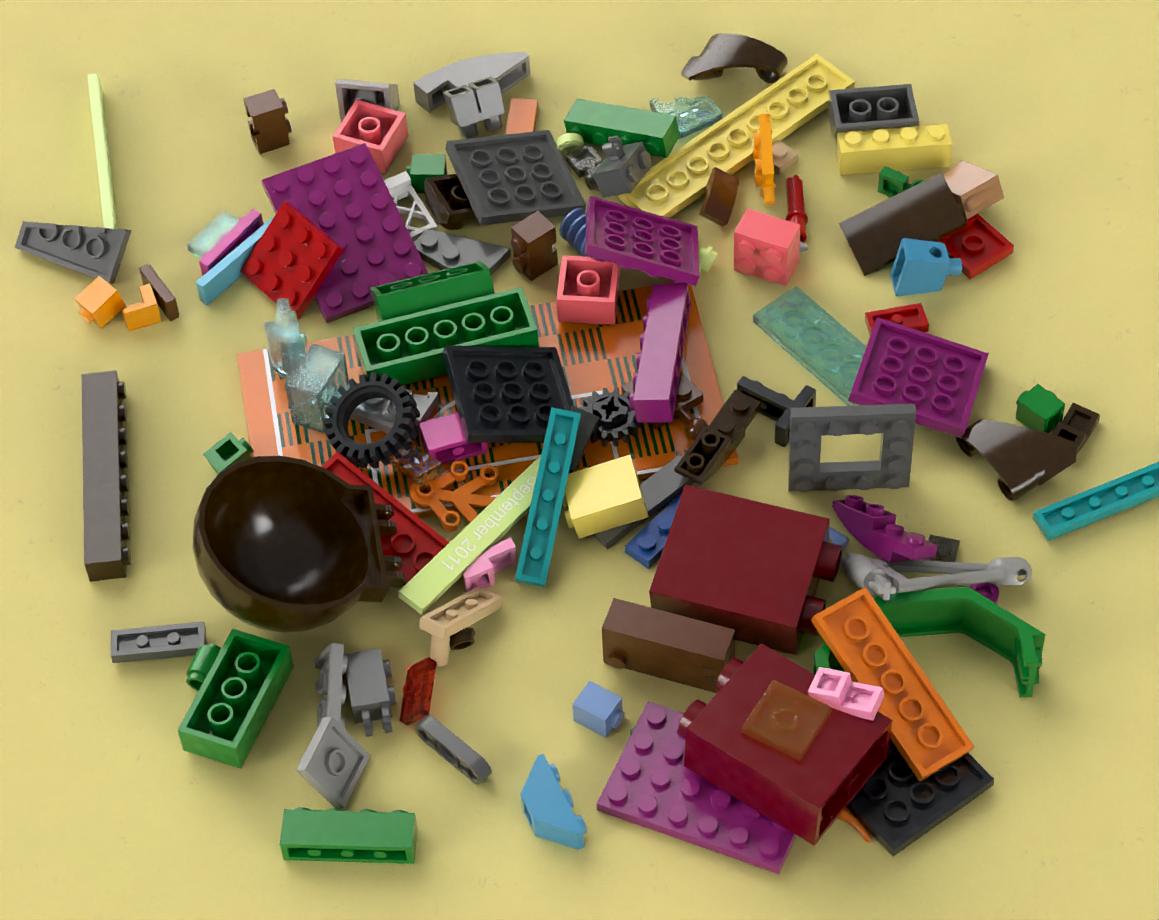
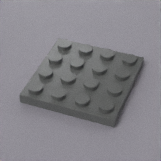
M550 130L451 140L446 143L445 150L480 226L522 221L537 211L545 218L565 216L577 208L586 209V203L560 150L557 149V144Z

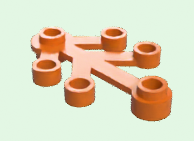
M455 461L451 464L449 472L434 481L427 479L416 481L410 488V498L417 507L422 509L430 508L441 521L443 529L453 532L459 528L460 515L455 511H448L441 502L451 503L465 520L470 523L478 516L472 507L486 508L497 498L474 493L486 486L496 484L498 470L492 465H486L482 467L478 477L454 491L443 490L455 481H464L468 476V465L463 461ZM456 469H461V470H463L464 472H463V473H456L455 470H456ZM485 474H492L493 477L488 478ZM421 491H427V492H429V493L424 494V493H421ZM447 519H453V520H455L456 522H455V523H448L446 520H447Z

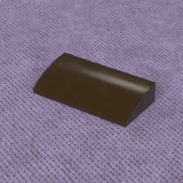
M939 173L839 223L864 276L895 261L902 238L935 242L967 226V222L942 173Z

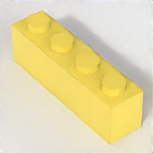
M948 124L837 132L836 157L839 174L880 172L884 166L895 171L950 167L952 142Z

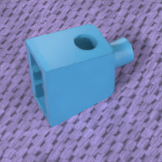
M902 238L890 273L895 296L940 291L946 276L961 275L962 262L960 258H949L946 246L942 242Z

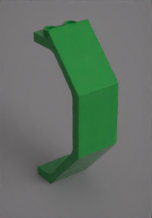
M970 587L896 592V594H890V600H883L878 595L874 598L899 637L949 633L965 634L1009 660L1014 668L1019 698L1032 697L1034 684H1039L1038 669L1042 666V651L1045 640L1043 632ZM826 643L814 653L813 674L816 675L819 667L845 672Z

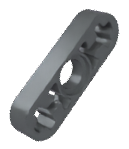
M426 715L414 726L418 736L428 746L473 783L479 785L492 773L489 764L481 755L433 716Z

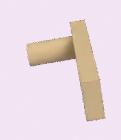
M478 586L420 617L419 629L431 634L430 664L445 666L448 663L450 636L501 609L503 597Z

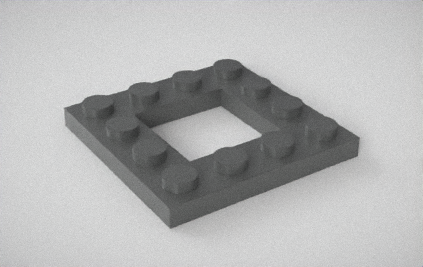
M915 403L790 408L788 491L808 492L817 490L838 491L845 489L868 490L873 488L898 489L909 487L916 420ZM882 433L879 461L820 463L821 436L872 435Z

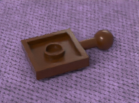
M680 372L673 419L678 418L686 426L685 432L687 437L694 441L705 425L708 426V424L702 418H694L688 411L703 403L704 396ZM633 380L621 386L622 395L627 391L630 393L635 392ZM649 422V423H650L655 429H658L659 427L663 426L664 424H666V423H668V422Z

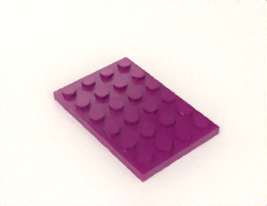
M366 143L262 179V186L275 214L284 201L291 203L344 248V251L314 296L326 323L374 306L371 287L428 274Z
M648 701L596 803L597 811L780 874L797 835L685 767L686 737L678 733V726L684 713Z

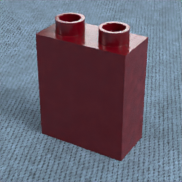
M685 485L649 590L651 608L734 629L735 640L758 646L762 643L771 649L797 655L803 633L817 637L819 635L811 619L814 615L826 609L827 600L815 597L820 579L835 582L841 563L843 546L829 543V518Z
M761 643L745 662L735 657L725 665L716 682V691L718 693L708 704L701 700H695L683 714L678 726V733L686 737L684 766L815 846L887 758L893 720L878 711L873 721L831 708L808 695V690L815 674Z

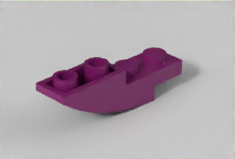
M847 495L845 499L832 501V508L847 530L857 541L878 557L890 563L936 557L937 544L925 540L924 535L904 531L903 526L895 524L896 515L884 510V506L864 502V498L857 495Z

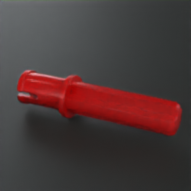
M794 175L786 180L788 214L785 220L800 224V241L805 243L807 239L806 224L808 216L804 211L803 181L799 179L798 175Z

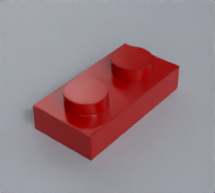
M922 303L865 313V322L870 336L877 317L921 332H928L929 323Z

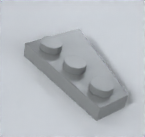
M349 384L345 387L346 391L350 388ZM407 390L417 403L416 408L420 412V417H417V420L420 423L425 422L440 400L439 393L428 392V395L413 394L412 390ZM385 398L369 399L356 407L350 419L389 433L396 420L395 405L392 401ZM413 429V430H414L415 433L417 434L420 429Z
M331 643L314 659L315 668L321 669L319 679L316 681V693L322 694V700L319 701L317 708L318 726L323 717H333L343 728L345 727V719L341 716V705L344 704L346 698V687L342 685V674L346 672L348 662L347 655H343L344 644Z

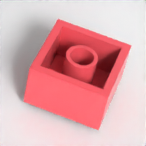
M356 99L333 135L335 153L366 143L379 172L386 173L408 138L406 113Z
M747 208L734 231V270L765 279L771 283L787 286L799 263L800 224Z
M562 255L556 298L558 322L615 325L620 287V266L606 260L599 262L591 257Z

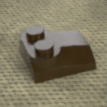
M457 174L426 178L424 184L426 203L444 228L459 230L464 227L466 220L477 218Z

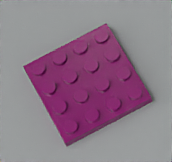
M589 197L586 213L585 255L599 262L606 260L616 263L624 269L631 270L634 268L641 270L652 277L662 276L672 279L675 283L697 285L700 277L697 226L597 197Z
M877 317L848 401L859 405L915 403L916 424L962 438L961 436H964L989 353Z

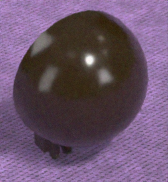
M257 456L236 462L220 472L206 488L202 496L193 525V553L201 579L213 598L227 612L244 623L263 630L283 633L306 631L330 623L349 610L358 601L382 602L389 588H398L406 583L402 572H392L403 567L402 558L393 555H383L380 536H390L397 532L396 523L390 520L387 521V519L394 516L393 506L375 504L372 486L349 485L327 469L303 459L285 456Z

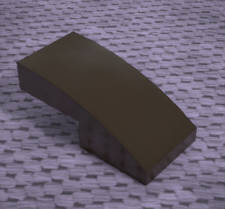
M1073 402L1062 422L1059 421L1052 435L1076 442L1077 455L1098 424L1100 414Z

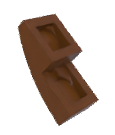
M714 167L704 190V193L707 195L699 215L722 227L727 225L735 203L739 179Z

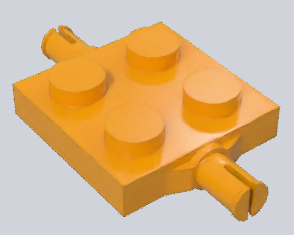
M760 114L758 116L759 131L754 133L755 187H760L761 196H764V205L770 206L776 204V184L773 183L772 130L770 115Z

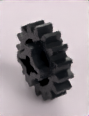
M603 388V394L599 395L593 391L592 400L589 398L583 399V406H580L579 409L599 417L598 425L591 436L592 443L599 439L602 440L603 447L608 442H612L617 447L618 440L622 439L625 443H628L629 435H638V428H642V423H637L635 410H630V392L627 391L621 395L619 394V388H615L613 393H609L607 388Z

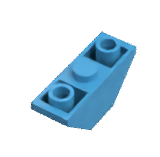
M544 754L538 755L521 791L522 811L535 836L574 849L584 848V834L587 833L585 822L580 814L575 816L572 810L574 804L569 791L561 789L558 783L561 781L555 764H549Z

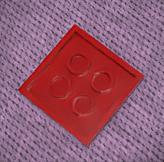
M284 201L240 272L292 318L299 320L344 251V248L291 203Z

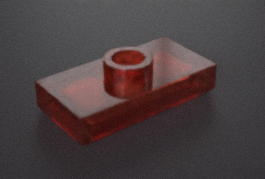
M430 657L407 668L399 719L400 722L407 726L429 715L437 662Z

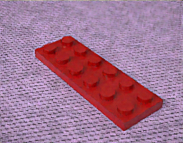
M338 451L321 466L349 485L372 486L375 504L393 506L394 516L387 519V521L390 520L396 523L397 532L390 536H380L383 555H393L402 558L403 567L392 572H402L404 574L406 582L404 586L449 544L445 538Z

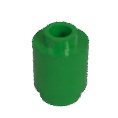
M215 644L199 646L186 672V683L191 688L199 691L221 647Z

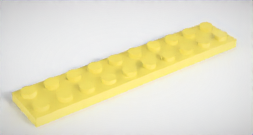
M815 54L674 151L668 158H664L651 167L631 193L618 195V198L629 207L671 218L705 194L704 190L714 167L732 175L753 160L754 133L759 131L758 116L760 114L770 115L773 144L776 140L781 141L829 107V90L855 88V81L820 55Z

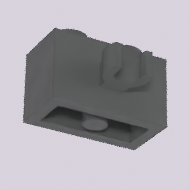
M613 136L608 138L609 143L602 145L603 152L607 157L593 172V177L603 198L631 193L653 166L651 156L646 151L643 141L623 145L619 136Z

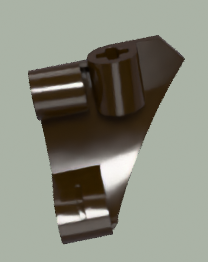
M715 34L709 39L699 56L690 58L681 74L690 81L719 78L722 76L724 69L748 67L755 68L759 78L764 82L774 83L780 78L787 66L788 60L780 50L758 39L739 34Z
M980 419L966 428L964 436H961L962 438L956 437L960 449L967 456L972 457L979 452L1000 476L997 480L998 486L1004 496L1010 501H1015L1037 485H1042L1076 462V442L1014 424Z

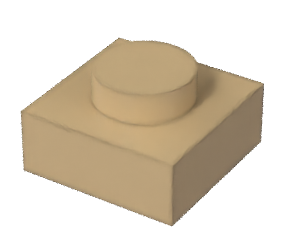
M776 140L772 144L774 172L781 175L798 161V152L780 140Z

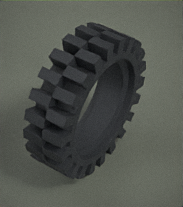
M371 373L369 379L365 374L359 375L360 383H356L353 378L347 381L350 386L347 391L342 385L337 389L341 394L340 398L332 395L329 401L334 407H326L325 413L329 418H324V425L327 428L324 431L333 448L354 465L357 463L361 468L366 469L369 464L374 469L379 468V461L385 466L391 464L389 457L392 455L397 460L401 458L402 455L398 452L401 448H404L406 451L411 448L407 440L415 441L417 437L413 429H419L420 422L417 420V417H420V412L416 408L417 403L411 394L395 378L392 380L386 374H383L381 378L378 373ZM373 398H385L392 401L396 409V420L392 429L384 438L369 444L357 443L350 438L348 422L356 407Z

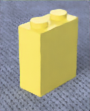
M631 455L569 473L563 499V506H568L569 510L564 511L569 529L575 527L579 539L649 517Z

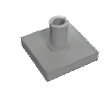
M323 717L305 754L300 758L296 771L334 808H345L370 754L333 717Z

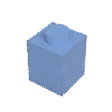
M591 681L587 683L572 704L574 721L605 738L613 728L617 729L620 726L625 715L622 697Z

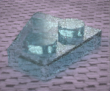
M709 96L692 99L686 97L675 98V103H658V99L650 100V109L653 112L676 116L680 133L679 139L712 126L723 118V113Z

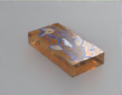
M414 443L411 444V448L408 451L405 449L398 451L402 455L398 460L393 455L389 457L391 465L418 486H422L444 472L442 463Z

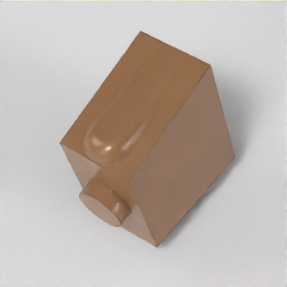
M963 160L943 175L965 219H969L1004 198L998 174Z

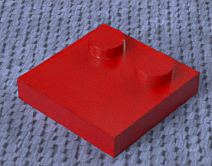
M978 213L969 219H965L967 226L935 241L945 244L949 258L961 259L962 273L969 279L1011 255L1014 250V245Z

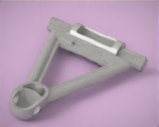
M846 552V558H841L840 563L845 567V574L848 579L861 589L866 587L872 597L878 595L883 600H890V594H896V592L903 593L986 582L997 585H1021L1032 578L1030 564L1020 557H999L992 560L989 564L920 560L890 563L884 559L867 558L864 555ZM898 572L936 573L948 575L907 579ZM1026 575L1023 580H1017L1016 576Z

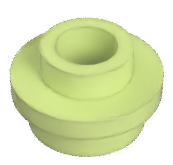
M709 245L707 250L701 248L699 251V272L703 270L708 273L719 254L713 250L714 247Z

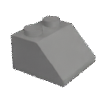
M336 79L335 87L341 122L356 99L398 111L400 101L397 84Z

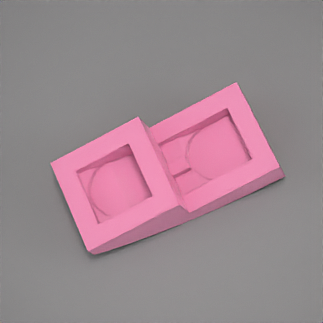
M511 537L488 549L467 568L463 574L465 593L478 586L486 589L495 585L494 573L517 564L516 546Z
M819 667L808 690L810 697L831 708L872 721L884 698L882 687L852 682L850 673Z

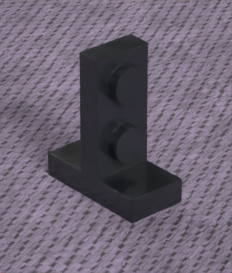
M742 376L737 383V391L761 402L758 413L777 422L775 424V443L782 447H786L789 443L790 408L815 407L816 389L805 385L795 400H792L785 394L777 393L765 387L762 383L753 381L745 376Z

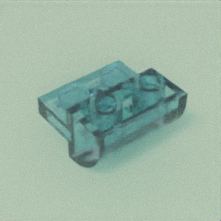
M277 299L276 321L264 322L271 364L275 372L281 377L288 380L304 381L305 369H310L309 351H304L307 349L306 333H301L296 310H291L289 299Z

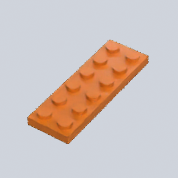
M866 587L813 616L811 622L845 672L850 673L852 682L883 688L884 698L878 712L893 720L890 738L919 781L967 754L975 747Z

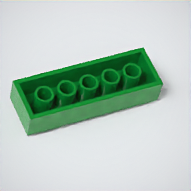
M522 287L353 328L356 350L363 373L369 379L371 373H378L381 378L383 374H386L392 380L393 378L398 380L401 385L447 375L442 355L445 345L539 347L538 329Z

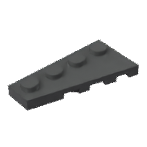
M23 221L14 248L94 278L100 276L106 282L114 284L131 230Z

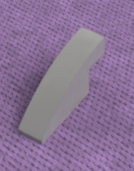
M519 52L497 53L469 58L444 66L413 83L415 102L430 113L446 102L443 95L444 91L463 85L468 86L469 83L490 76L499 82L500 91L503 94L530 75L529 55Z

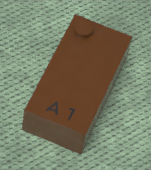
M613 598L602 626L603 663L609 664L616 669L625 668L718 693L716 691L717 679L725 665L732 658H735V630Z

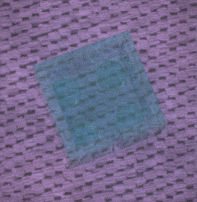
M313 343L307 353L302 354L298 367L293 375L290 374L287 377L284 386L292 423L321 433L325 432L324 430L327 428L324 425V418L329 417L325 413L326 407L322 406V404L333 408V404L329 400L332 395L338 398L340 393L337 389L341 385L345 389L349 380L344 353Z

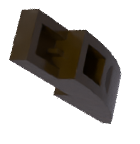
M734 390L709 427L706 425L703 427L674 468V472L700 485L706 482L722 467L744 439L745 430L760 410L761 402Z

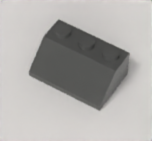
M911 84L829 90L828 115L832 133L919 125V117Z

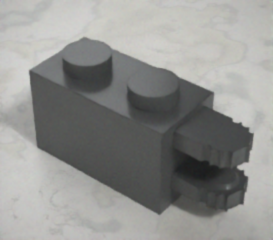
M381 648L343 654L347 655L348 659L346 676L355 724H364L366 737L373 736L372 721L382 719L385 733L393 732L390 720L392 718L390 705L397 703L394 686H387L386 683L387 678H392L389 659L382 660Z

